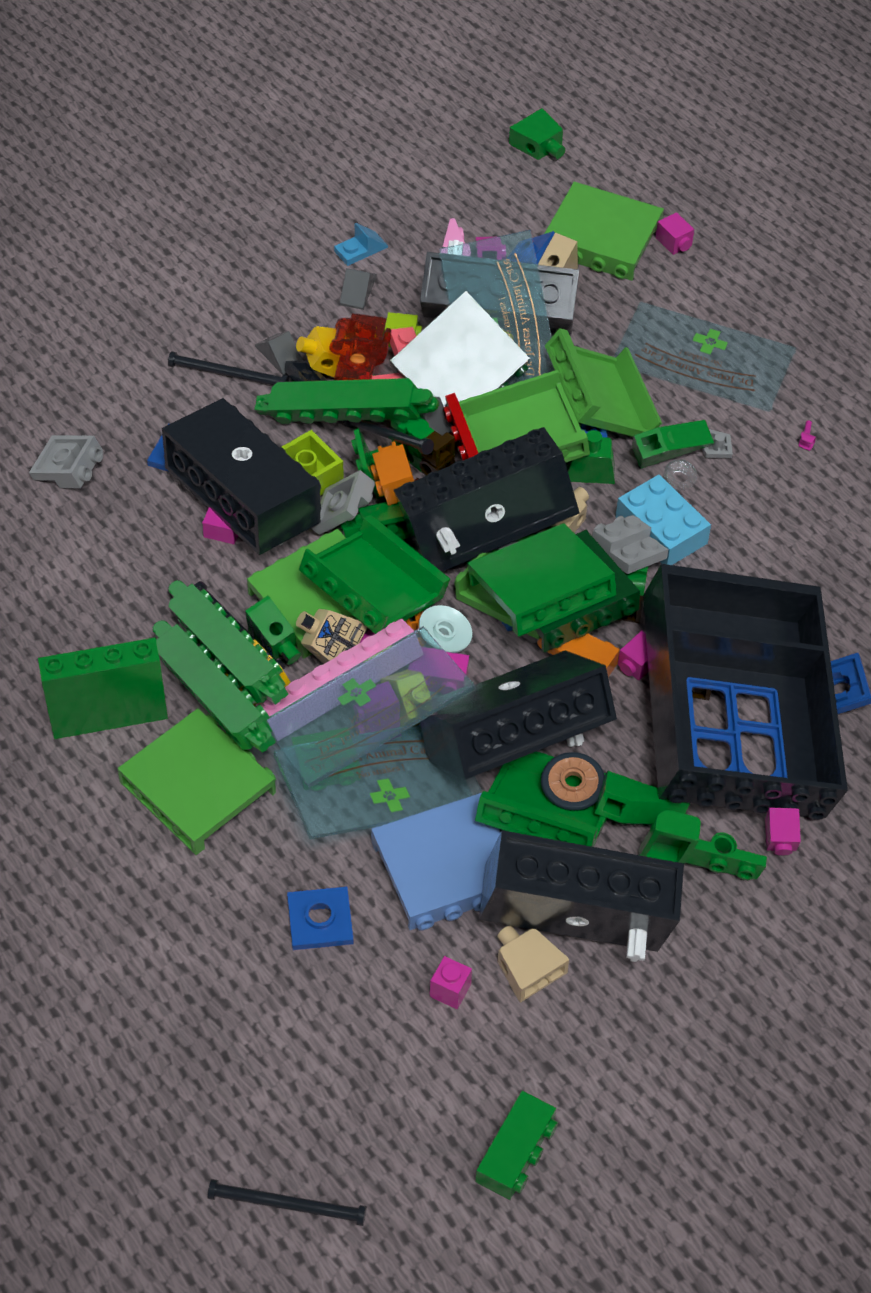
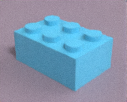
M657 475L618 498L616 518L619 516L626 518L631 515L640 518L641 521L651 527L650 537L656 539L660 544L669 549L667 559L660 561L662 564L673 565L708 544L711 524L662 476Z

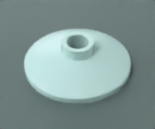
M443 605L432 606L426 609L419 619L418 627L422 638L437 651L458 653L464 650L472 639V628L469 621L462 613L452 607Z

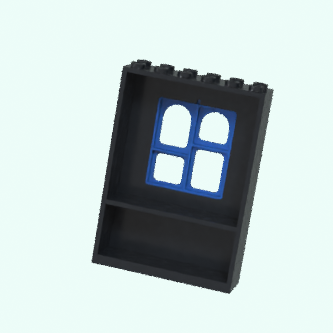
M661 564L643 594L659 799L670 800L673 803H695L703 807L719 806L726 807L729 810H752L756 813H766L769 808L799 809V816L809 817L812 820L826 818L846 794L848 787L821 587ZM692 688L717 690L724 694L727 730L701 727L695 724ZM736 694H748L767 698L771 723L741 720L738 716ZM741 732L763 734L772 738L776 764L773 774L769 776L753 774L747 769L742 757ZM697 739L728 743L731 756L730 766L725 770L707 768L703 765L697 752Z

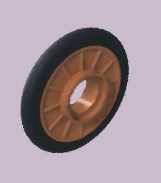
M568 752L554 757L547 763L542 772L541 786L545 796L554 805L566 810H583L597 802L605 774L599 763L590 756L577 752ZM574 775L579 777L582 782L579 786L571 787L566 784L565 779L568 776Z

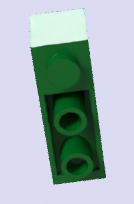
M700 420L658 427L636 434L633 437L631 446L639 467L642 469L714 445V441L706 421Z
M607 771L596 802L595 814L620 823L653 824L657 816L665 810L685 814L690 803H673L670 800L659 799L658 788Z

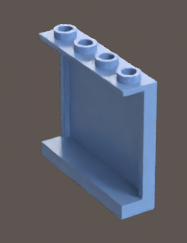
M482 793L371 829V843L375 852L379 851L407 915L409 930L416 928L418 930H426L432 927L436 921L445 918L448 921H452L462 916L463 912L472 909L480 911L485 864L501 833L499 828L475 821L479 798Z

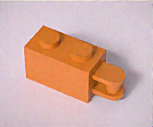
M395 441L391 442L392 445L383 448L378 446L379 452L372 454L375 465H371V470L376 481L377 491L380 497L385 496L388 506L398 503L394 489L401 487L407 482L414 481L403 444L397 446Z
M587 633L583 637H578L559 648H554L547 652L554 655L566 650L606 665L609 677L618 664L620 649L610 642L602 641ZM540 637L537 644L542 649V638Z

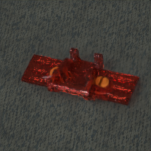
M352 313L351 318H340L337 320L335 338L329 346L333 354L340 355L334 380L372 379L376 366L383 364L392 336L390 328H386L383 336L387 318Z

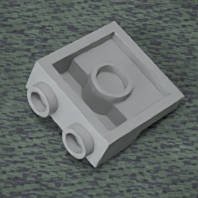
M52 435L29 474L33 480H53L59 488H81L85 481L91 479L92 469L96 462L102 461L103 449L95 436Z
M359 470L325 488L320 502L321 523L311 529L320 535L328 530L335 529L339 524L347 520H352L357 515L358 508L361 506L365 507L372 500L375 482Z
M634 515L626 518L619 516L613 523L607 525L598 524L593 530L592 537L626 574L667 559L669 549L660 544L656 539L651 538V527Z

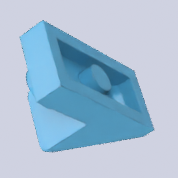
M355 223V237L335 245L334 252L349 266L388 248V245L375 231Z

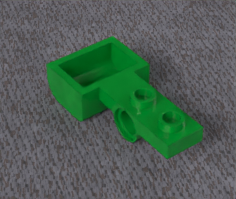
M672 810L662 811L657 816L639 847L638 855L689 863L709 868L713 872L736 875L744 880H757L766 868L767 856L737 849L735 839L727 833H716L710 842L699 839L700 819Z

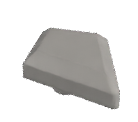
M709 429L714 445L701 449L705 457L732 458L730 434Z

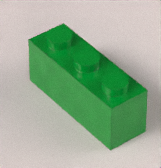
M521 1091L477 1168L475 1182L508 1200H511L515 1191L520 1194L529 1177L525 1174L530 1164L536 1166L541 1158L544 1149L540 1146L544 1138L550 1140L558 1126V1122L555 1121L556 1107Z

